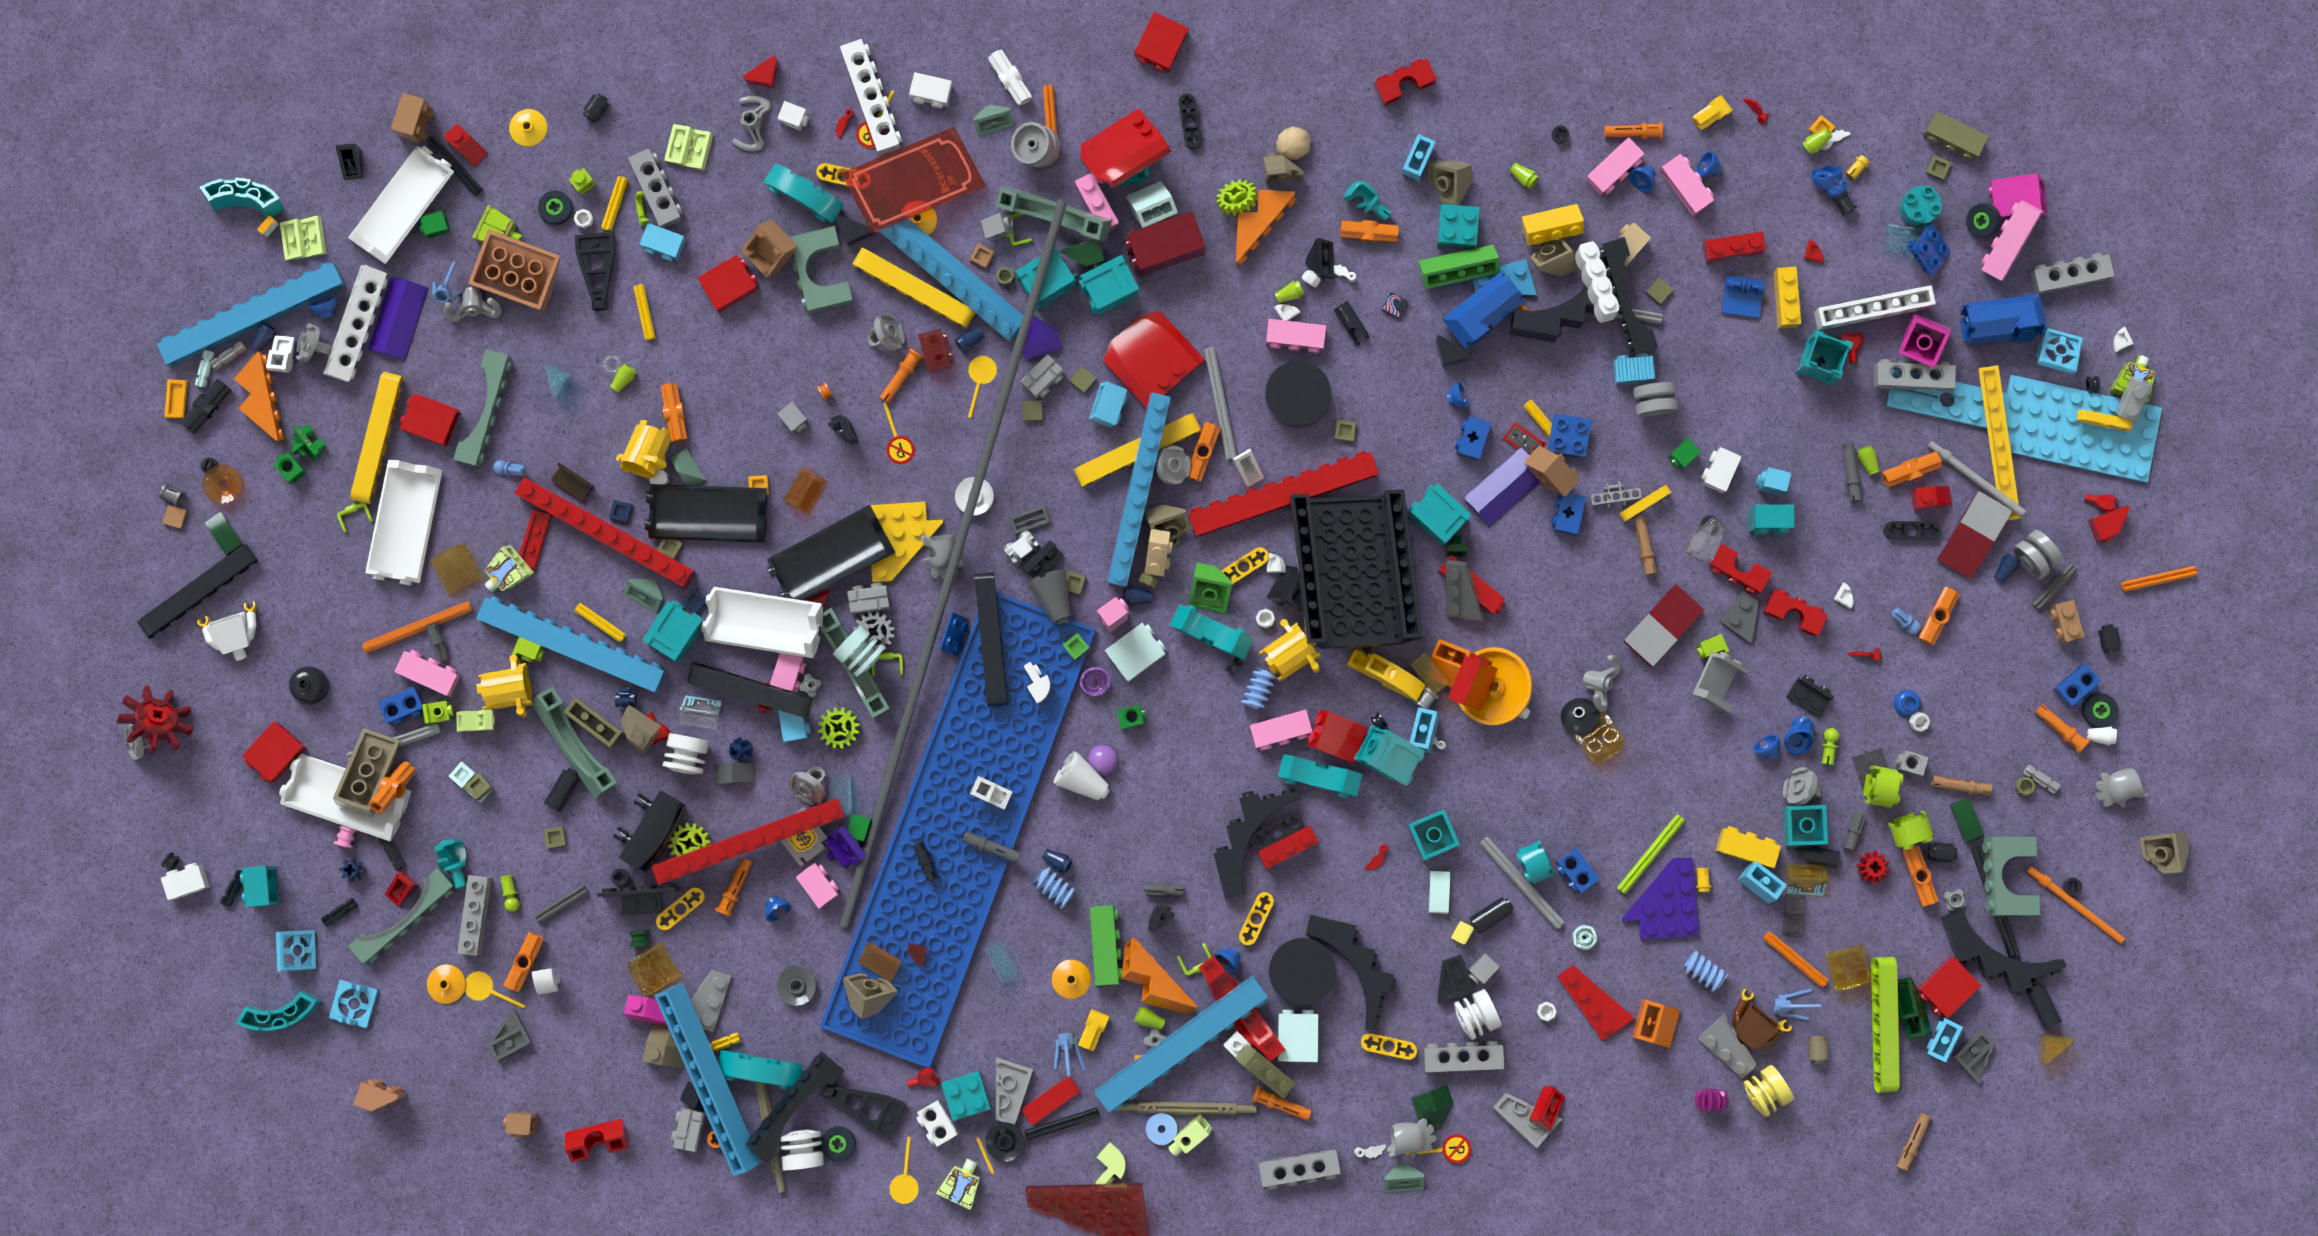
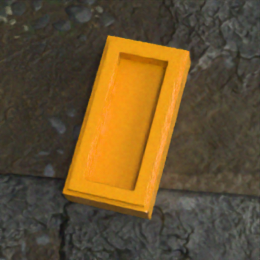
M168 379L165 418L184 419L188 391L187 380Z

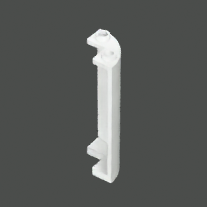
M416 146L348 237L384 264L387 263L454 172L450 169L451 164L444 159L440 161L432 157L433 152L425 146L422 148Z
M388 460L365 572L373 575V579L384 581L385 577L400 580V584L410 586L412 582L420 583L442 475L441 469L426 465H414L399 460Z
M713 587L710 594L706 597L709 615L701 626L705 641L802 657H814L820 641V636H818L819 626L822 627L823 622L821 603Z
M301 754L296 760L292 761L290 766L292 771L291 779L286 785H282L279 792L281 796L280 804L388 841L392 840L400 826L399 821L402 813H405L411 790L405 789L403 796L399 799L395 798L385 812L381 814L375 812L374 816L370 817L340 807L333 800L346 768L305 754Z

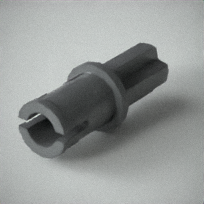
M434 623L426 626L425 628L431 641L430 645H433L438 661L448 660L449 655L443 642L445 638H442L438 624Z
M1855 812L1851 826L1847 828L1849 832L1843 848L1855 851L1859 836L1863 834L1861 831L1866 819L1865 814Z
M1166 883L1145 884L1144 886L1145 895L1163 896V898L1165 896L1183 897V885H1166Z

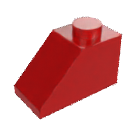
M457 123L443 136L475 167L488 154Z
M1949 486L1917 488L1911 491L1914 510L1952 505Z
M2129 505L2087 520L2096 542L2102 540L2103 543L2114 540L2113 536L2119 534L2129 512Z

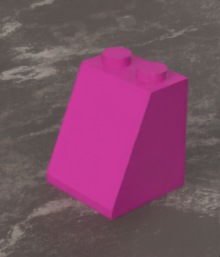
M2038 173L1991 180L1992 186H1989V195L1993 197V206L1999 211L2001 220H2010L2013 215L2010 213L2015 203L2019 204L2022 200L2042 210L2043 213L2040 218H2048L2045 182Z
M1913 313L1898 353L1935 368L1951 333L1950 327Z

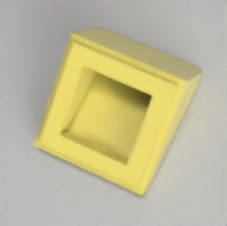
M1460 921L1451 938L1464 945L1474 929L1472 926Z

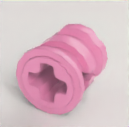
M340 825V833H337L338 840L334 841V844L353 848L351 842L354 841L355 837L353 835L357 830Z

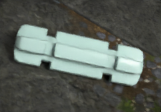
M204 350L202 353L203 360L200 361L197 374L199 377L196 378L195 385L201 388L207 387L208 381L206 379L209 378L212 366L210 362L214 358V352Z

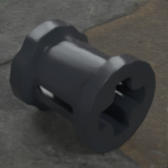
M1848 191L1832 200L1839 206L1842 216L1857 208V205H1854L1848 197Z

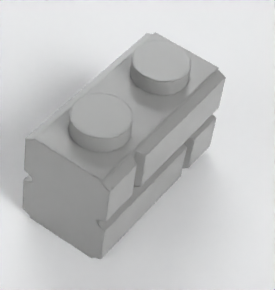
M1047 354L1020 382L1036 399L1039 397L1043 399L1050 392L1048 389L1053 384L1057 385L1062 381L1064 370Z
M2131 376L2115 412L2121 417L2137 422L2140 416L2139 412L2143 409L2152 385L2145 380Z
M873 583L871 588L864 589L863 586H854L851 591H848L851 615L891 610L888 589L882 583Z
M684 1107L681 1108V1111H677L675 1123H678L676 1131L673 1130L671 1136L674 1148L692 1152L699 1150L706 1117L704 1111Z

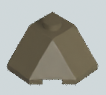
M1278 153L1267 154V157H1263L1265 183L1304 179V171L1285 156L1278 155Z
M1460 161L1428 162L1427 180L1431 187L1434 185L1437 187L1440 193L1438 198L1441 203L1460 205L1472 183L1471 164Z
M1563 238L1538 244L1537 252L1531 256V261L1540 271L1559 277L1578 269L1573 250Z
M1159 505L1144 510L1150 531L1154 529L1170 532L1169 542H1173L1172 548L1177 547L1182 534L1190 528L1186 510L1167 505Z
M629 705L620 721L629 746L646 756L661 725Z
M2186 831L2139 837L2142 856L2148 862L2151 861L2156 865L2159 871L2163 874L2184 872L2190 851Z
M862 973L843 978L850 1007L861 1019L878 1014L897 994L896 988L887 979L879 978L874 980L867 978L868 975Z
M653 1023L646 1041L642 1062L684 1068V1062L668 1026Z

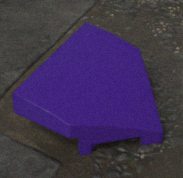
M1033 316L1023 349L1025 360L1062 349L1057 329Z
M844 825L831 832L830 836L824 840L829 849V852L826 854L827 859L839 861L843 868H847L850 864L854 865L866 857V854Z

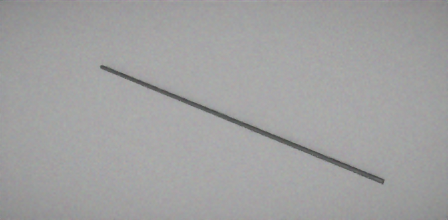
M1058 199L864 842L862 850L866 857L858 862L839 925L844 928H849L1068 203L1064 200Z

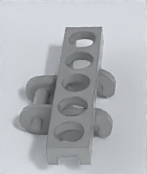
M1620 481L1617 485L1609 486L1606 483L1604 489L1607 490V493L1590 495L1591 506L1607 504V508H1610V503L1623 501V506H1626V501L1642 499L1641 489L1622 490L1623 484ZM1611 489H1618V490H1619V491L1610 492ZM1638 491L1639 496L1633 497L1632 492ZM1614 493L1619 494V500L1613 499ZM1625 493H1629V498L1625 497ZM1600 497L1601 501L1594 502L1593 498Z

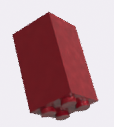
M1193 211L1127 233V240H1125L1127 253L1133 256L1131 258L1133 270L1135 273L1138 272L1140 277L1205 254V244Z

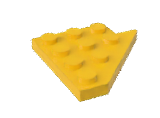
M926 502L871 505L896 552L871 566L873 583L893 581L924 546L921 535L931 538L943 524V520L927 521Z

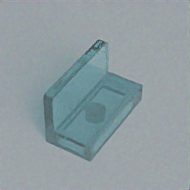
M1887 224V239L1883 253L1914 258V255L1908 250L1907 244L1912 240L1917 242L1924 229Z
M852 775L830 776L828 778L829 800L839 798L844 815L854 814Z
M1003 940L984 948L1001 984L1020 975Z

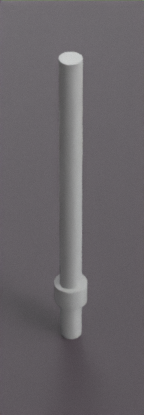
M1933 441L1929 443L1927 447L1937 452L1942 461L1950 463L2022 517L2026 512L2025 509L1953 457L1949 450H1944Z

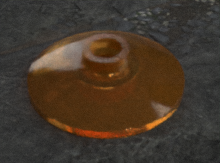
M216 465L205 474L203 489L212 501L228 503L239 496L242 490V478L235 468L228 465ZM226 481L227 487L222 488L221 482Z

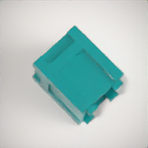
M1055 247L1053 249L1036 310L1076 287L1075 282H1077V278L1075 277L1077 275L1076 273L1072 275L1064 263L1062 254H1060L1062 252L1061 249L1058 251ZM1041 256L1016 271L1017 279L1028 297Z
M1122 255L1080 275L1081 280L1079 283L1081 286L1079 288L1083 294L1087 293L1090 299V309L1093 314L1097 313L1098 316L1139 296V287Z
M1815 330L1807 338L1805 349L1795 373L1814 378L1832 386L1842 377V368L1853 342L1841 341L1824 335L1822 331ZM1823 357L1825 364L1817 366L1818 362L1815 361V358Z
M1437 483L1435 486L1431 484L1424 493L1426 496L1419 503L1415 501L1410 506L1411 508L1408 510L1410 514L1408 516L1443 547L1469 519L1471 514Z
M673 600L672 603L666 602L642 640L674 661L681 663L699 636L704 619L694 612L692 615L683 611L684 606Z
M1371 725L1369 733L1359 752L1355 755L1354 760L1391 781L1396 780L1407 786L1413 779L1411 775L1418 762H1422L1425 751L1389 730H1382Z

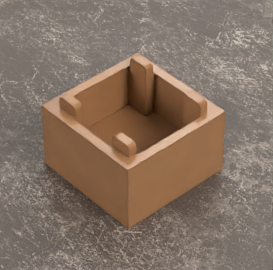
M402 93L391 130L399 138L421 144L422 140L425 141L427 134L424 132L429 118L432 119L434 115L432 107L423 98Z
M771 219L757 227L741 252L768 278L783 268L798 246Z
M1538 446L1524 461L1528 469L1546 488L1564 497L1580 481L1577 477L1578 472L1575 469L1571 470L1564 462L1565 457L1562 454L1557 455L1551 452L1547 447Z

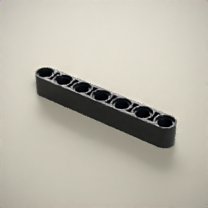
M247 544L239 547L140 618L137 624L148 639L155 637V633L166 629L175 619L176 621L186 614L187 610L198 606L205 597L209 598L218 591L219 587L234 580L233 577L237 574L241 575L248 570L251 564L258 562V559Z
M994 572L974 574L987 706L1007 705Z
M691 663L687 682L693 685L796 716L810 717L814 698L700 663Z

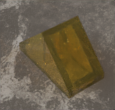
M2041 1034L2040 1064L2047 1065L2076 1041L2074 1037Z

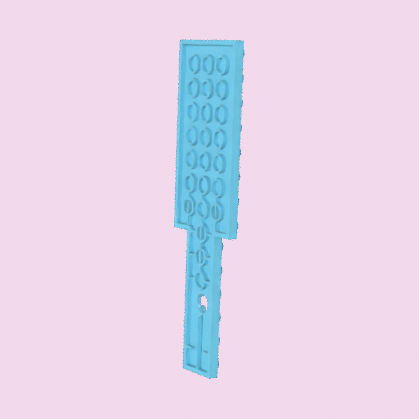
M1896 370L1892 372L1894 378H1899V373ZM1911 372V377L1918 379V373ZM2010 375L2007 392H2003L2012 454L2143 483L2148 482L2162 412L2161 407L2144 404L2142 411L2139 412L2140 416L2137 422H2133L2132 431H2120L2076 421L2078 410H2088L2121 417L2115 412L2121 399L2093 392L2088 394V391ZM1955 382V389L1951 392L1889 389L1886 407L1987 429L1981 387ZM1947 392L1953 396L1954 402L1952 406L1945 407L1939 400L1942 393Z

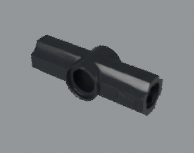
M216 379L205 394H201L195 399L192 405L193 408L180 424L195 434L201 425L212 417V413L219 409V404L231 389L222 381Z

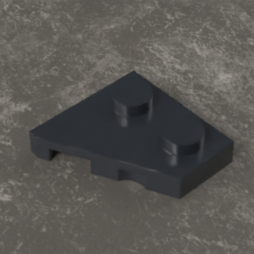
M1462 955L1442 960L1437 997L1438 1004L1474 992Z

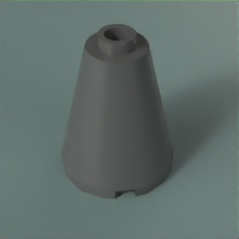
M1063 570L1047 572L1046 576L1042 578L1038 576L1028 583L1029 588L1052 623L1058 624V626L1067 624L1069 622L1068 619L1071 618L1065 572Z

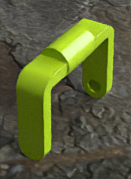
M639 191L635 195L640 226H645L649 222V219L646 218L642 200L643 191Z
M1017 213L1009 216L1013 219L1025 214ZM1014 233L1007 235V239L1010 238L1012 246L1033 241L1032 238L1015 242L1013 238Z
M355 503L345 507V510L337 514L345 534L348 531L341 516L354 513L364 507L371 523L374 522L367 504L359 503L356 505Z
M881 652L879 657L881 660L900 659V676H903L902 655L893 654V652ZM875 663L872 665V677H875Z
M1203 943L1202 945L1208 957L1211 958V955L1207 949L1206 944ZM1177 956L1180 965L1186 975H1191L1193 973L1198 974L1201 972V970L1198 967L1203 963L1193 967L1192 970L1187 972L1180 956Z

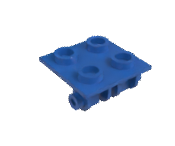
M1932 222L1928 224L1917 242L1912 240L1907 244L1908 250L1914 255V259L1923 268L1922 270L1928 274L1930 273L1932 277L1950 252V248Z
M1726 275L1721 313L1760 318L1762 295L1765 291L1764 280Z
M1554 413L1548 449L1551 452L1568 454L1575 458H1580V456L1586 457L1592 419Z
M951 612L939 647L942 652L950 653L954 656L958 655V652L963 647L962 640L964 634L969 629V619Z

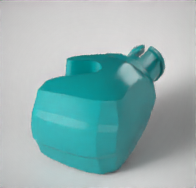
M1365 181L1354 182L1344 194L1343 199L1347 203L1357 198L1362 200V203L1356 206V210L1365 209L1363 212L1366 214L1368 211H1372L1383 221L1392 212L1378 202L1380 195Z
M454 839L441 841L435 847V853L440 858L436 863L444 872L451 873L455 889L467 886L462 871L464 866L467 865L463 841Z

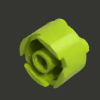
M1872 765L1869 770H1872L1871 774H1866L1863 790V796H1867V800H1864L1865 803L1891 808L1894 804L1897 805L1900 801V793L1898 791L1899 785L1903 782V774L1899 773L1896 769Z
M1919 811L1920 815L1915 816L1914 812L1894 819V824L1888 823L1897 847H1903V850L1913 848L1915 843H1927L1933 840L1932 836L1934 833L1926 811Z

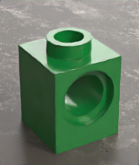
M443 211L420 217V231L427 238L430 239L451 233L447 216Z
M1687 438L1669 455L1671 458L1669 461L1675 468L1682 470L1701 451Z
M290 453L280 455L276 459L277 462L273 464L284 479L292 485L307 473L298 460ZM292 463L293 469L287 472L286 465Z
M1139 705L1116 710L1121 730L1143 725V720L1147 719L1144 708L1140 709ZM1129 712H1135L1138 715L1135 722H1129L1126 719Z
M852 814L847 830L857 844H860L861 841L865 842L871 819Z

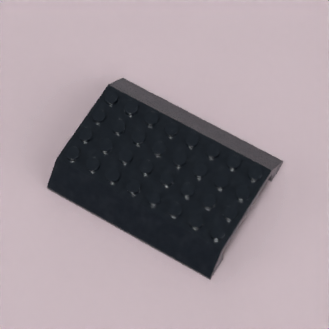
M1404 489L1385 490L1381 496L1310 499L1309 494H1290L1307 644L1321 649L1400 645L1422 638L1423 633Z

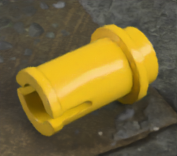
M1863 155L1856 157L1854 164L1845 172L1849 177L1852 176L1851 179L1856 180L1864 168H1868L1869 160Z
M1697 868L1698 886L1696 888H1698V892H1710L1712 886L1709 882V868Z

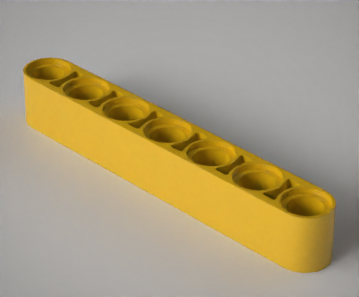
M861 248L852 263L855 268L859 267L871 277L879 278L880 282L889 287H895L896 291L905 296H911L914 301L921 305L929 306L930 310L939 315H945L946 319L955 324H961L964 329H967L975 315V312L965 304L864 248Z
M388 372L381 374L350 498L353 501L366 504L373 502L371 498L376 490V478L381 471V459L385 455L387 444H385L386 439L390 435L391 420L394 419L397 408L395 407L396 400H399L400 385L404 380L401 375Z
M1194 413L1164 426L1159 450L1172 446L1176 441L1181 442L1191 437L1190 435L1197 432L1198 434L1202 431ZM1140 438L1075 468L1074 472L1081 487H1086V484L1099 481L1109 473L1111 475L1118 472L1126 465L1134 464Z

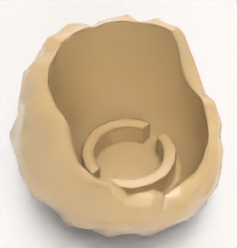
M1299 127L1286 128L1278 135L1276 150L1279 155L1285 156L1290 161L1297 160L1310 152V135L1306 130Z

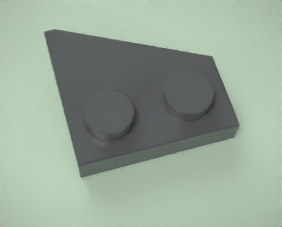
M515 1009L510 1011L508 1017L487 1043L495 1061H499L532 1043Z
M1978 1029L1952 1057L1976 1083L1980 1084L1984 1067L1988 1065L1989 1055L1992 1053L1995 1043L1982 1029Z

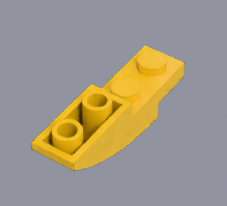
M1355 649L1347 663L1348 667L1381 682L1382 686L1415 702L1418 701L1426 686L1404 669L1375 653L1372 655L1368 653L1366 656Z

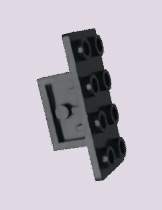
M671 883L661 884V888H656V885L641 886V890H637V887L633 886L621 887L622 891H617V888L602 889V893H597V897L622 896L623 915L663 912L662 893L681 891V887H676V884Z

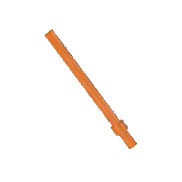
M2032 866L2027 869L2026 872L2038 880V884L2043 888L2047 887L2119 944L2125 940L2121 934L2054 884L2046 874H2041Z

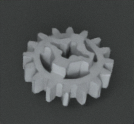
M871 612L868 614L869 617L861 615L863 620H856L857 624L862 625L868 632L871 629L875 630L878 628L877 632L879 633L878 636L873 635L872 637H870V633L866 642L870 643L874 639L879 640L882 643L874 645L872 648L876 649L882 644L885 647L883 650L886 651L885 645H892L889 640L890 638H895V635L891 634L895 628L889 626L892 621H885L887 616L884 614L880 617L879 612H876L875 616ZM877 620L875 624H867L868 621ZM884 625L887 629L886 636L882 633V628Z

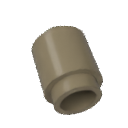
M1825 1035L1809 1036V1060H1813V1064H1824L1825 1060L1829 1059L1828 1040H1826Z

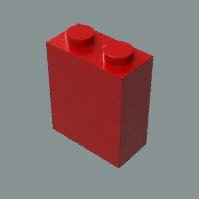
M1154 12L1134 52L1136 60L1144 65H1147V63L1153 65V68L1158 72L1164 73L1166 71L1169 73L1186 39L1189 28Z
M737 254L697 277L718 313L758 291L756 287L759 284L754 274L749 275L746 270L749 268L744 258L740 259Z
M414 393L413 397L408 399L406 414H403L400 419V429L447 447L461 411Z
M1473 654V657L1465 655L1448 699L1481 712L1498 668L1492 666V661Z
M1320 710L1315 718L1313 731L1309 734L1307 746L1345 762L1355 764L1356 760H1354V757L1360 750L1368 727L1330 711Z
M273 721L242 757L246 759L245 764L252 770L256 768L260 772L259 776L265 782L275 783L291 766L292 761L296 760L307 747L279 722Z
M1949 957L1917 989L1920 992L1922 1001L1925 1003L1929 1002L1933 1006L1932 1011L1938 1017L1949 1018L1981 984L1954 957Z

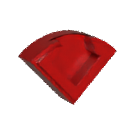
M1808 240L1804 259L1823 263L1824 256L1817 243Z

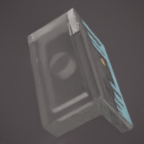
M684 695L680 707V724L718 730L723 701Z

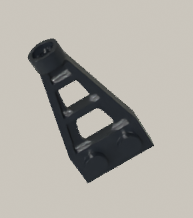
M603 232L575 235L576 256L592 301V310H607V295L615 257L614 233ZM603 253L605 256L603 267L600 269L590 268L587 260L588 255ZM603 274V286L594 288L591 275Z
M828 1084L823 1097L831 1099L871 1132L889 1140L906 1105L905 1102L889 1095L840 1087L835 1084ZM837 1090V1095L832 1096L834 1091ZM850 1094L862 1099L859 1108L856 1110L845 1103L846 1097ZM872 1101L882 1105V1110L876 1120H871L864 1114L863 1107L865 1103Z

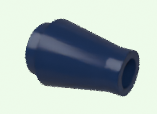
M262 323L261 326H258L250 347L257 352H261L275 337L276 330L272 326Z
M978 327L975 330L958 335L955 343L962 353L968 352L985 336Z
M2007 553L2006 556H2003L1994 577L2004 583L2020 567L2021 561Z
M1132 585L1130 587L1125 586L1123 600L1128 604L1151 603L1152 592Z
M1046 849L1042 857L1060 873H1066L1073 859L1069 858V855Z

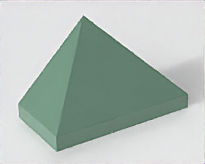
M989 105L973 118L978 137L1015 126L1010 108Z
M687 448L670 458L686 485L698 486L706 481Z
M629 579L623 595L654 613L658 612L663 599L657 581L653 579Z
M1405 1162L1398 1163L1384 1177L1385 1193L1424 1190V1174Z

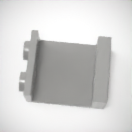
M1712 652L1694 689L1693 695L1716 709L1730 713L1733 706L1724 701V697L1736 671L1748 674L1749 670L1742 667V662L1735 659L1731 660L1732 656L1725 652H1720V654Z

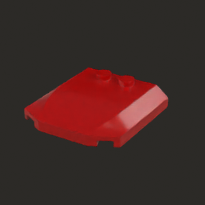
M1139 108L1081 144V160L1098 183L1104 184L1107 182L1110 183L1111 187H1116L1172 152L1163 136Z
M1161 311L1139 316L1111 340L1103 363L1147 410L1150 393L1165 396L1187 375L1197 369L1205 359Z

